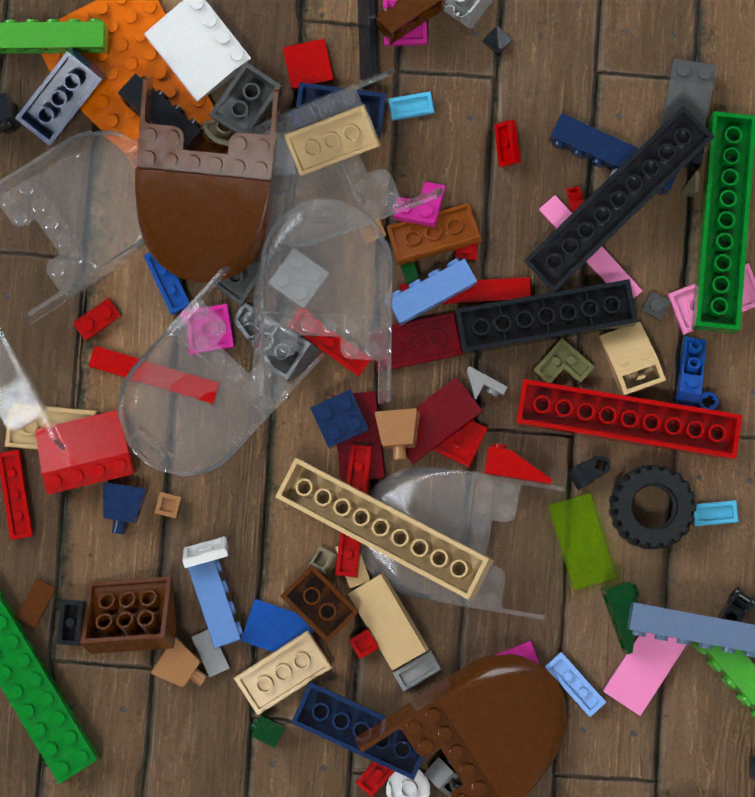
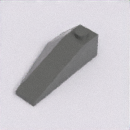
M245 302L233 319V322L253 345L255 351L262 357L268 368L287 381L292 380L308 369L320 351L310 342Z

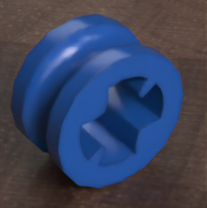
M705 392L701 395L698 407L714 410L718 405V398L712 392ZM709 396L712 398L710 401L713 400V405H709L707 408L704 406L705 403H702V399H706Z

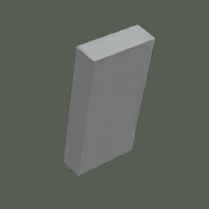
M208 630L192 637L209 678L230 668L222 648L214 649Z
M430 650L394 671L393 675L403 692L442 669Z

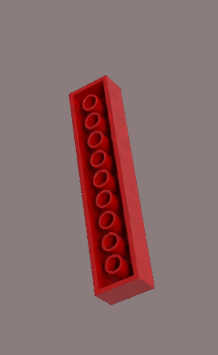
M523 379L515 425L733 460L737 456L743 415Z

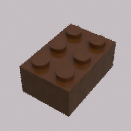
M312 564L280 596L326 644L359 612Z

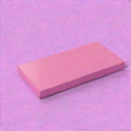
M749 263L745 264L742 312L755 308V277ZM695 284L667 294L683 335L695 331L691 330Z
M646 633L645 637L637 636L633 645V653L624 656L602 691L641 716L686 646L685 644L676 643L677 638L668 637V641L654 639L655 634Z

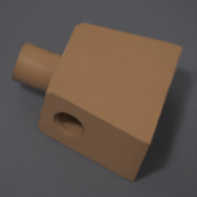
M417 408L375 412L382 446L385 450L393 449L394 461L406 460V448H414L417 444L419 411Z
M175 637L174 648L166 649L151 671V674L183 688L186 687L190 680L201 687L208 677L197 669L202 662L201 658L178 637Z

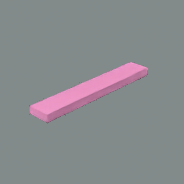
M556 195L539 209L540 213L555 229L572 214ZM603 247L586 262L604 283L630 279L633 299L642 292L641 288Z

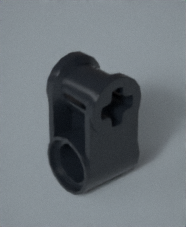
M597 455L574 466L567 472L577 490H580L594 482L595 479L606 474L611 468V462L606 456ZM597 459H599V461H605V465H603V471L601 469L595 468V465H597Z
M738 586L735 587L717 618L725 619L726 614L730 613L733 615L734 621L742 622L746 614L753 607L755 598H750L741 592Z

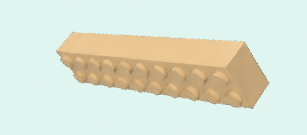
M298 458L294 459L275 496L281 501L468 600L475 599L494 562L493 559Z

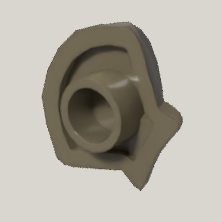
M215 119L202 124V130L208 140L221 147H228L230 138L236 134Z

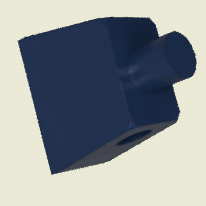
M103 483V517L113 520L112 533L125 535L126 522L137 523L148 489Z

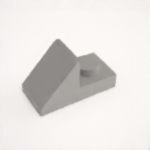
M470 366L468 367L466 374L474 400H476L483 386L487 388L486 392L494 397L504 395L507 386Z

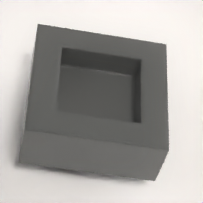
M651 291L641 312L661 321L671 301Z

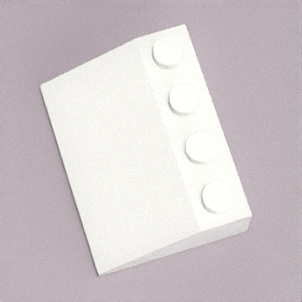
M183 0L144 33L148 41L196 102L235 77L244 63H250L251 57L206 0Z

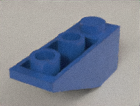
M685 336L674 404L697 407L702 395L706 340Z

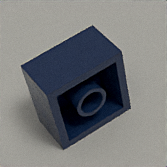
M351 389L310 407L329 449L369 432Z

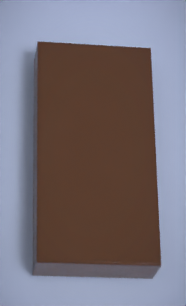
M36 578L16 618L37 628L57 588Z

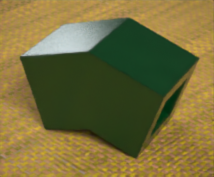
M414 261L400 265L405 284L419 279Z

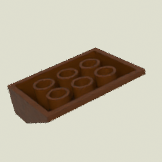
M172 576L89 582L80 643L90 654L174 648L176 621Z

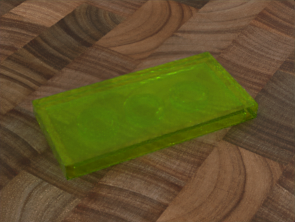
M588 493L548 505L573 590L616 578L591 494Z

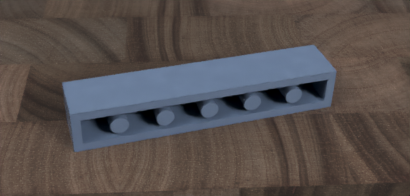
M631 602L627 629L632 630V635L645 637L646 633L655 634L654 639L668 641V637L677 638L676 643L690 645V642L694 641L699 642V647L713 649V645L721 646V651L735 654L737 649L744 651L745 656L755 657V625Z

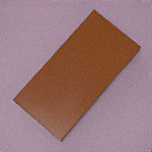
M470 203L441 210L436 227L404 221L386 226L398 266L482 242Z

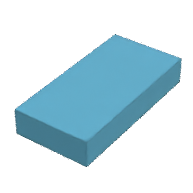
M431 91L388 99L392 121L434 114Z
M736 500L697 504L693 516L695 517L693 525L705 526L739 522Z

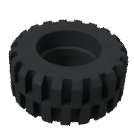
M651 464L629 471L619 479L609 499V516L612 517L614 529H617L622 539H626L629 544L642 549H661L679 542L690 531L689 527L695 520L693 516L697 504H694L693 498H695V494L691 492L689 482L684 480L679 472H674L667 466L662 467ZM654 486L661 488L671 498L673 506L672 515L661 527H645L635 519L632 513L633 498L638 491L645 487Z

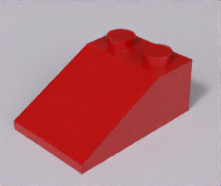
M494 443L492 447L489 446L487 448L483 475L545 486L551 484V478L512 450L506 449L507 445Z

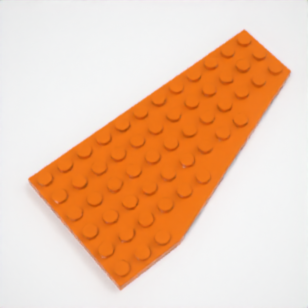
M95 0L58 19L60 22H68V19H79L81 22H89V19L95 18L101 19L109 27L108 53H80L106 75L79 109L137 164L140 117L123 103L118 94L120 89L135 73L140 78L143 75L145 77H153L155 91L161 90L165 93L172 106L175 104L180 106L185 111L187 119L191 120L193 118L201 126L204 122L213 119L209 114L214 106L208 95L196 102L145 37L144 33L166 15L158 0ZM65 53L41 54L50 72ZM203 133L205 141L196 151L228 154L227 146L221 147L214 144V142H210L205 133Z

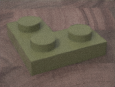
M561 338L533 372L544 382L552 383L561 371L564 370L580 384L595 366Z

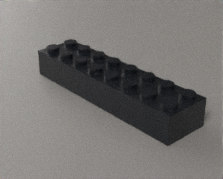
M630 279L455 309L463 355L630 327L637 324Z

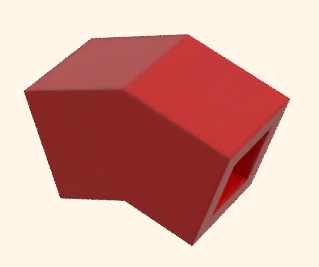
M579 186L566 189L571 213L584 202Z

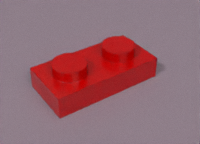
M507 120L495 124L494 131L499 167L505 168L521 163L516 120Z
M107 298L73 322L83 339L88 341L122 316L111 300Z

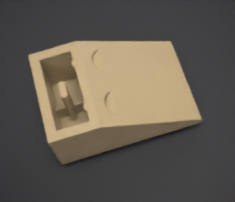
M637 322L635 326L620 328L599 336L620 395L627 396L666 381L660 362L641 322Z

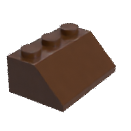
M397 0L395 6L390 9L385 8L377 14L376 25L389 44L392 45L443 11L445 0Z

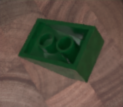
M624 581L600 591L622 652L631 654L633 653L635 635H632V630L627 629L631 602L638 603L637 597H640L635 584H631V581Z

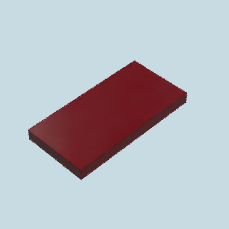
M454 312L409 321L401 326L395 324L368 330L377 373L463 355Z
M457 377L416 407L420 413L417 444L414 448H406L407 458L414 465L483 413Z
M375 391L352 393L369 432L337 446L340 479L343 482L347 481L351 444L374 446L370 480L385 478L381 440L375 412H377Z

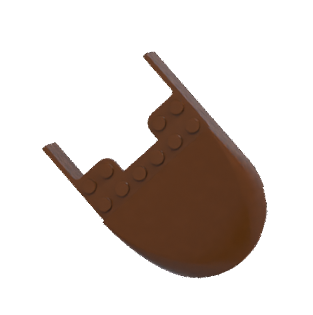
M143 77L137 168H135V196L138 223L144 243L151 255L162 267L182 279L210 283L231 278L241 273L254 262L268 238L271 223L282 89L274 90L270 133L268 135L236 133L229 140L228 154L183 150L184 133L179 127L150 124L153 77Z
M494 654L482 657L466 665L357 736L354 740L360 751L364 752L396 730H402L416 753L420 756H429L441 748L463 783L453 790L449 797H525L547 772L561 747L567 728V705L560 685L542 665L516 654Z

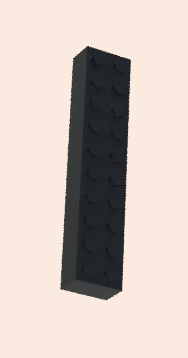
M683 105L547 237L524 262L553 292H556L708 145L715 136Z

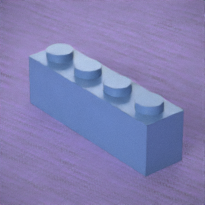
M457 258L447 264L448 268L442 271L436 269L429 273V278L421 282L418 279L408 285L409 289L403 292L400 289L389 295L390 299L387 300V303L400 326L477 284V280L465 258L461 261Z
M216 559L188 567L214 649L240 641L239 635H242L243 632L240 623L234 622L232 614H235L236 611L233 602L227 601L225 593H228L229 590L226 581L220 580L218 572L222 570L219 560Z

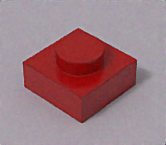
M478 243L456 249L455 259L462 260L465 258L468 261H476Z
M368 629L349 639L359 659L379 648Z

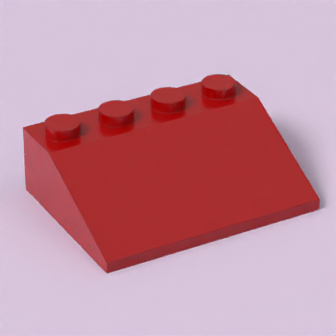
M121 409L35 430L41 472L47 495L136 473Z

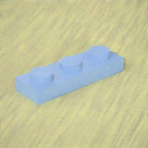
M562 652L544 666L589 717L606 703Z

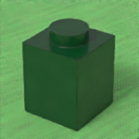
M263 714L260 719L256 717L250 727L253 731L252 737L273 748L277 746L286 726Z

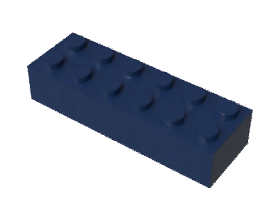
M309 682L292 719V724L413 780L424 759V756L416 753L402 730H396L366 751L361 752L354 739L387 716L314 682Z

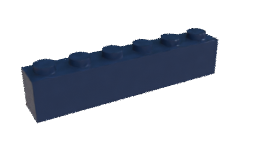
M561 113L549 139L555 148L570 150L573 156L580 159L585 157L591 160L593 165L599 168L607 167L611 169V172L612 170L616 171L639 149ZM674 176L657 194L667 195L673 185L676 176Z

